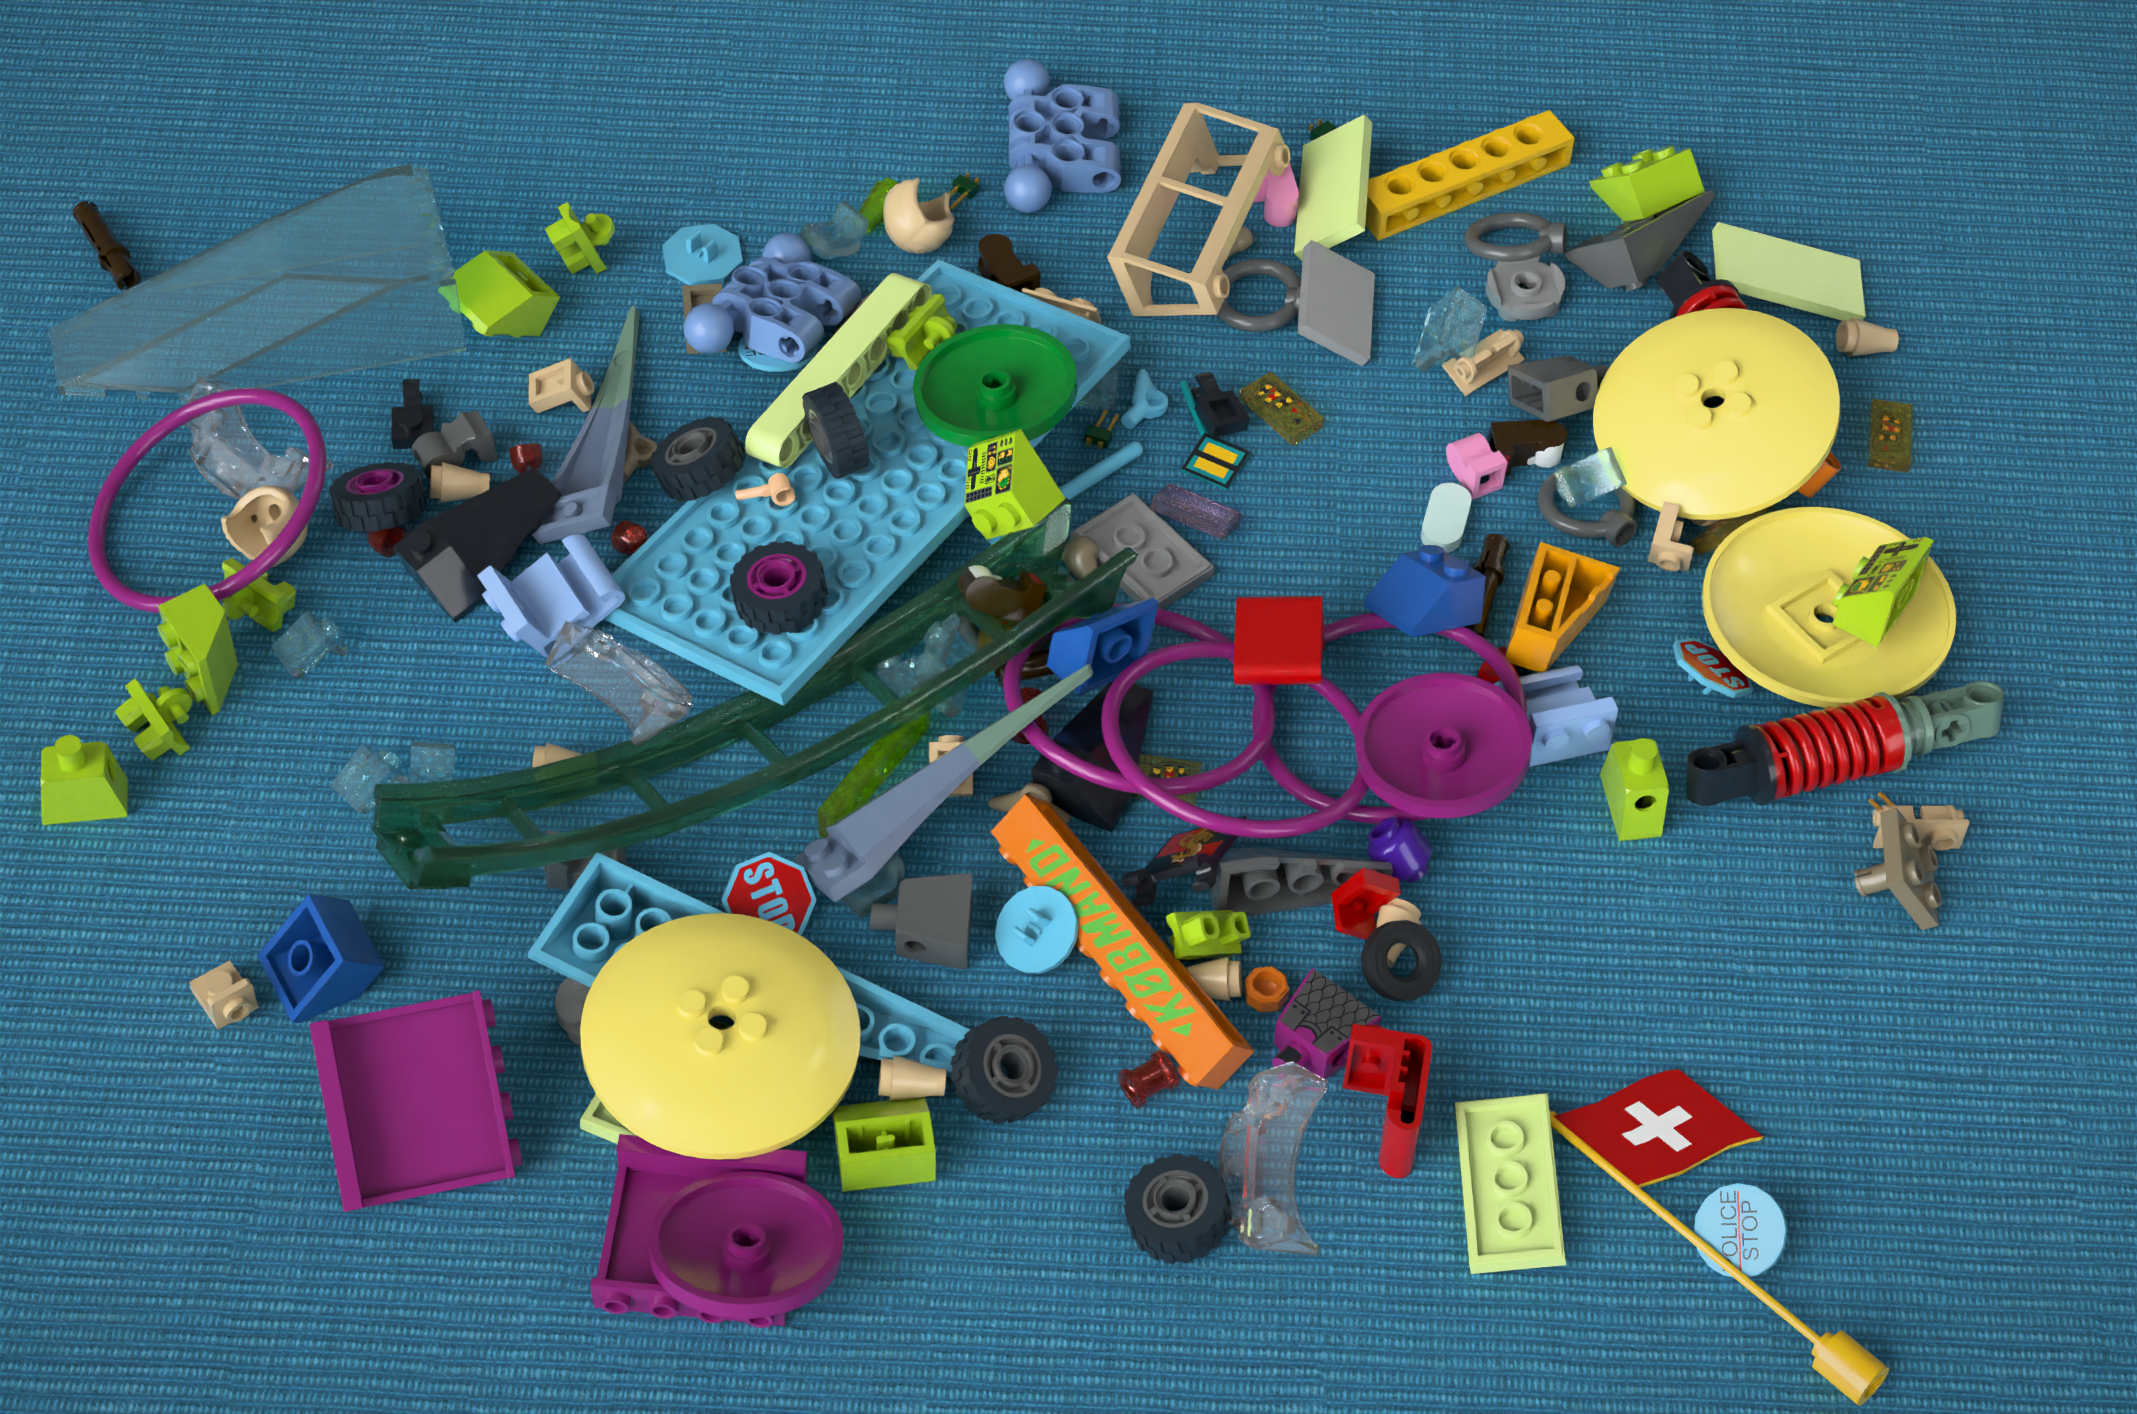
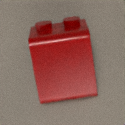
M1236 597L1234 685L1322 684L1321 661L1323 650H1325L1323 597Z
M1353 1024L1343 1088L1388 1096L1378 1161L1381 1169L1387 1175L1394 1178H1404L1411 1173L1422 1121L1432 1044L1428 1038L1422 1035L1388 1030L1375 1024L1366 1026ZM1401 1110L1413 1112L1412 1123L1406 1124L1401 1121Z

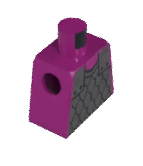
M1312 968L1276 1022L1274 1044L1281 1051L1273 1058L1272 1064L1276 1071L1287 1079H1293L1303 1067L1318 1078L1327 1079L1347 1063L1353 1024L1365 1026L1370 1024L1380 1025L1381 1016Z

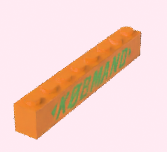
M1025 794L991 831L1001 844L998 848L999 852L1008 862L1014 866H1019L1026 875L1023 881L1028 888L1031 886H1049L1067 896L1075 906L1079 920L1078 937L1075 946L1085 956L1094 959L1102 968L1099 971L1101 978L1110 987L1119 990L1127 999L1125 1003L1127 1010L1139 1021L1146 1022L1154 1032L1151 1035L1153 1042L1163 1052L1169 1055L1172 1054L1180 1064L1177 1070L1183 1079L1194 1087L1203 1086L1218 1090L1253 1054L1254 1050L1179 959L1175 960L1174 953L1047 801Z

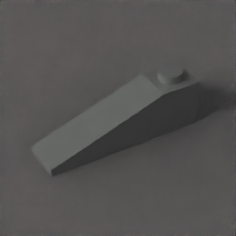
M1713 190L1705 191L1645 219L1622 223L1616 226V231L1604 236L1602 234L1593 236L1566 250V258L1608 289L1625 286L1626 291L1640 288L1648 284L1647 277L1660 271L1714 199Z
M1252 846L1236 849L1230 847L1217 863L1216 884L1213 888L1208 889L1214 911L1233 910V912H1244L1249 917L1332 904L1331 893L1362 868L1373 869L1392 876L1393 868L1391 862Z

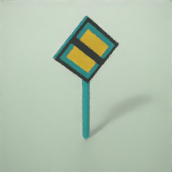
M1181 380L1180 387L1201 436L1198 444L1181 468V472L1227 491L1250 456V452L1216 437L1211 438L1194 410L1196 403L1187 381Z

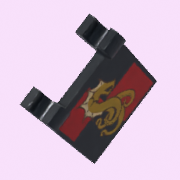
M1245 815V816H1242V817H1238V818H1241V819H1247V818H1246V815ZM1202 827L1172 835L1144 869L1124 874L1122 878L1124 887L1131 885L1136 887L1137 895L1132 900L1134 907L1152 904L1155 901L1158 881L1196 872V882L1192 885L1194 892L1213 888L1217 879V863L1239 836L1223 834Z

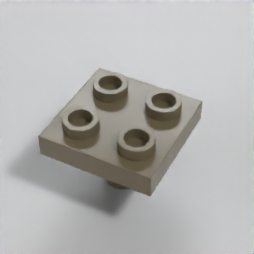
M1897 808L1881 812L1885 863L1854 871L1856 877L1854 880L1858 892L1862 897H1866L1869 894L1890 889L1921 930L1939 926L1937 908L1942 906V898L1939 888L1934 882V871L1938 870V859L1931 845L1926 846L1923 843L1916 825L1913 822L1908 823Z

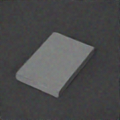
M1311 240L1303 248L1297 333L1363 366L1370 360L1375 273Z
M1134 493L1071 532L1070 541L1080 536H1088L1095 541L1098 546L1097 567L1135 602L1154 598L1159 602L1158 608L1163 609L1214 576L1215 567Z

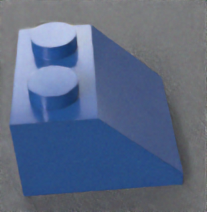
M1423 545L1419 550L1402 553L1366 596L1364 607L1412 638L1478 624L1482 621L1486 576L1471 568L1466 561L1458 560L1446 553L1444 548L1440 546Z
M1154 598L1118 605L1102 613L1094 614L1090 618L1074 625L1061 628L1053 633L1046 666L1063 680L1087 664H1090L1093 675L1073 690L1079 696L1114 681L1127 666L1147 654L1159 602Z
M308 894L257 955L293 1023H301L359 998L385 967L350 901Z

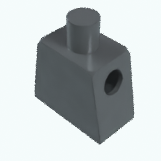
M1571 356L1508 365L1510 404L1546 422L1592 409L1595 405L1600 384L1608 368L1604 364L1591 366Z
M964 873L903 879L900 881L898 904H871L870 930L896 931V954L899 957L957 969H967L972 909V874Z

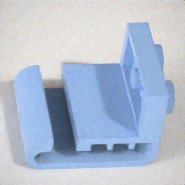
M573 534L561 540L570 554L558 564L551 555L546 553L513 581L507 579L491 565L477 575L486 588V591L482 593L483 598L496 613L501 612L505 619L501 622V625L506 633L515 642L521 639L546 658H554L560 655L619 607L625 599L623 591L588 539L582 534Z
M1578 665L1519 677L1526 697L1527 719L1532 734V755L1529 767L1607 751L1610 748L1618 708L1613 697L1595 700L1590 687L1579 688L1577 680H1581L1583 671ZM1501 681L1495 682L1494 685L1506 692Z

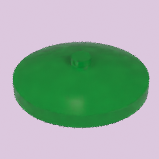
M1012 324L977 327L946 339L925 356L916 370L913 381L916 410L924 425L938 437L964 447H971L975 443L1019 429L1022 430L1028 441L1035 439L1062 421L1072 408L1078 390L1076 366L1068 349L1059 340L1046 332Z

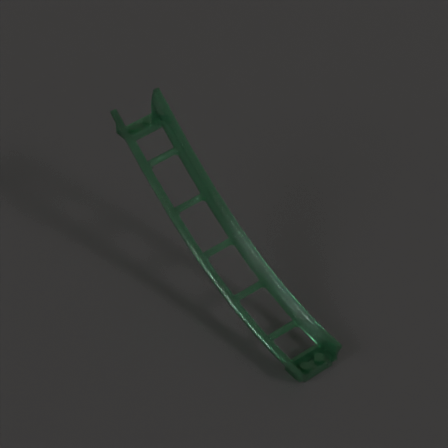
M1066 498L1034 527L1008 533L926 591L852 635L784 706L750 690L676 724L605 749L545 765L468 779L425 783H378L375 785L373 792L376 801L372 831L377 836L375 847L408 889L451 890L458 887H469L471 877L525 870L591 857L596 852L602 854L659 838L739 809L820 772L907 725L997 669L1069 618L1088 619L1094 614L1113 608L1123 575L1127 567L1136 561L1138 553L1130 547H1125L1076 582L1069 576V571L1060 566L1068 538L1073 505ZM974 565H982L988 568L993 575L1010 579L1020 576L1022 570L1037 573L1047 586L1043 597L1046 604L1007 630L989 614L979 612L967 603L959 591V577L965 569ZM962 615L967 617L993 640L901 698L872 672ZM855 681H858L885 706L826 739L790 756H787L762 731ZM744 738L771 764L738 780L669 804L646 780L648 777L693 762ZM623 786H629L651 810L593 827L547 836L540 831L525 813L526 811L555 806ZM501 817L506 818L524 840L458 845L442 825Z

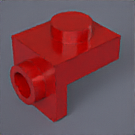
M1366 868L1356 872L1350 879L1331 893L1336 930L1340 933L1366 940L1372 931L1376 929L1374 914L1379 911L1381 906L1387 905L1401 894L1399 878Z

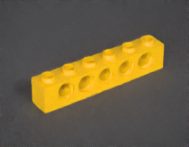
M1547 110L1504 128H1498L1473 140L1465 141L1442 152L1434 153L1411 164L1400 166L1375 178H1369L1365 226L1379 241L1570 165L1575 138L1550 110Z

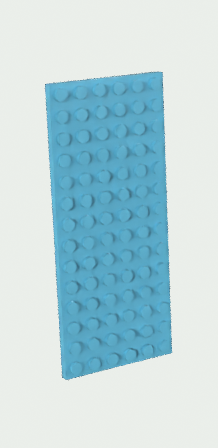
M939 259L917 279V281L931 286L932 295L943 294L946 310L958 325V328L955 330L956 334L987 325L1012 324L1041 330L1059 340L1071 353L1076 366L1078 390L1072 408L1131 348L1128 335ZM890 353L849 399L855 409L866 438L870 458L869 467L836 479L822 461L814 440L788 468H781L747 455L745 451L746 459L742 463L743 467L735 474L731 481H728L724 487L713 491L708 496H702L696 500H688L612 574V577L623 591L625 599L604 620L784 706L970 515L964 506L969 447L948 442L935 435L924 425L917 413L913 395V381L916 370H910L904 358L894 357ZM1051 430L1029 441L1033 449ZM776 473H783L789 478L790 485L795 493V500L785 506L775 504L771 496L737 500L736 490L768 484L769 478ZM785 541H789L796 545L802 544L806 546L807 550L813 551L817 555L818 561H821L828 595H826L827 603L822 608L820 616L814 618L811 624L805 628L803 626L795 632H783L780 635H773V633L769 632L764 634L758 632L753 627L749 628L745 625V621L739 618L730 588V575L734 572L733 567L736 562L739 563L741 557L746 552L749 553L755 547L767 545L769 542L785 543Z

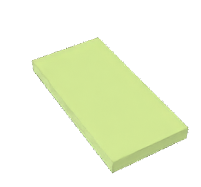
M1365 114L1303 145L1294 254L1301 261H1303V248L1311 240L1329 249L1365 231L1372 121Z
M1717 222L1712 230L1716 280L1723 279L1732 282L1740 294L1841 321H1849L1852 317L1863 320L1866 317L1860 260Z
M1548 1093L1455 1102L1471 1274L1566 1265Z

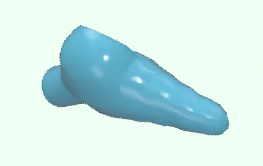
M1140 369L1136 377L1132 396L1133 406L1121 417L1122 424L1128 429H1133L1143 418L1152 419L1162 416L1168 408V398L1164 393L1155 388L1145 369Z

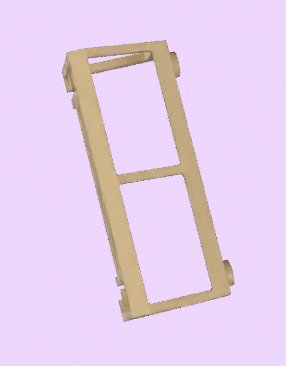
M1201 103L1183 104L1107 257L1132 316L1218 314L1230 290L1229 279L1223 273L1222 267L1268 169L1272 175L1280 176L1290 163V150L1284 144L1279 129ZM1203 114L1257 131L1258 134L1249 153L1246 155L1220 156ZM1219 166H1242L1227 197L1185 184L1190 172L1216 174ZM1180 192L1223 206L1191 273L1147 260ZM1152 271L1190 284L1198 304L1152 305Z

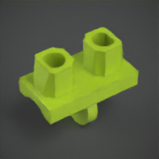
M568 202L557 207L563 218L544 229L557 252L559 251L571 274L578 272L588 265L592 266L596 274L606 270L607 268L595 250V246H605L610 242L615 231L612 219L603 213H590L581 224Z
M933 294L923 306H915L908 314V323L901 330H893L886 338V343L892 355L904 358L910 370H917L922 360L932 349L946 339L956 335L955 330L958 328V325L946 310L943 294Z
M232 557L223 561L224 579L235 574L245 566ZM265 572L244 589L225 598L222 608L230 619H240L246 614L271 632H275L282 628L284 613L295 606L296 589L286 581L275 586L267 581L268 574Z
M136 678L125 685L131 697L118 707L115 713L132 733L149 721L151 725L134 738L142 753L153 761L170 748L179 756L189 750L190 746L173 723L176 720L178 724H183L189 719L187 712L192 706V698L187 690L183 688L170 689L168 686H163L158 690L160 697L157 699L154 694L146 693Z
M1233 910L1174 912L1166 916L1167 924L1174 933L1170 938V944L1174 947L1175 960L1234 957L1242 953L1240 942L1250 938L1251 935L1247 916L1244 912H1233Z

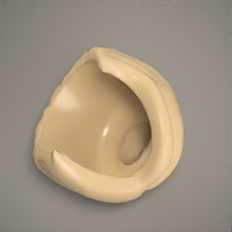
M920 179L903 180L889 190L884 200L883 218L886 232L893 243L906 252L915 254L933 252L944 244L953 230L955 218L949 209L950 194L945 192L936 199L918 203L917 191Z
M266 485L249 491L236 503L229 515L221 518L222 530L226 534V539L238 551L242 552L244 556L253 561L279 535L291 518L299 501L291 492L280 486ZM308 523L295 543L272 567L287 561L301 548L307 536Z

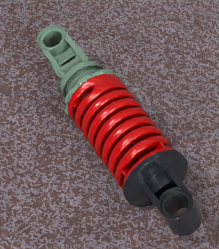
M1976 681L1966 686L1936 691L1920 697L1915 695L1902 698L1900 702L1892 695L1880 692L1872 697L1856 700L1852 704L1843 703L1837 707L1830 706L1822 709V711L1814 710L1807 714L1801 713L1792 718H1781L1776 722L1768 721L1757 725H1742L1736 731L1734 742L1709 748H1698L1689 753L1687 757L1686 797L1697 805L1712 806L1722 801L1748 795L1755 804L1763 806L1772 803L1774 800L1797 795L1801 791L1810 792L1815 790L1816 787L1826 788L1832 783L1839 785L1846 780H1858L1862 776L1867 778L1875 774L1878 775L1892 771L1895 773L1907 769L1912 754L1921 756L1929 754L1934 749L1952 747L1962 742L1995 736L2000 730L2004 692L2000 686L1987 681Z

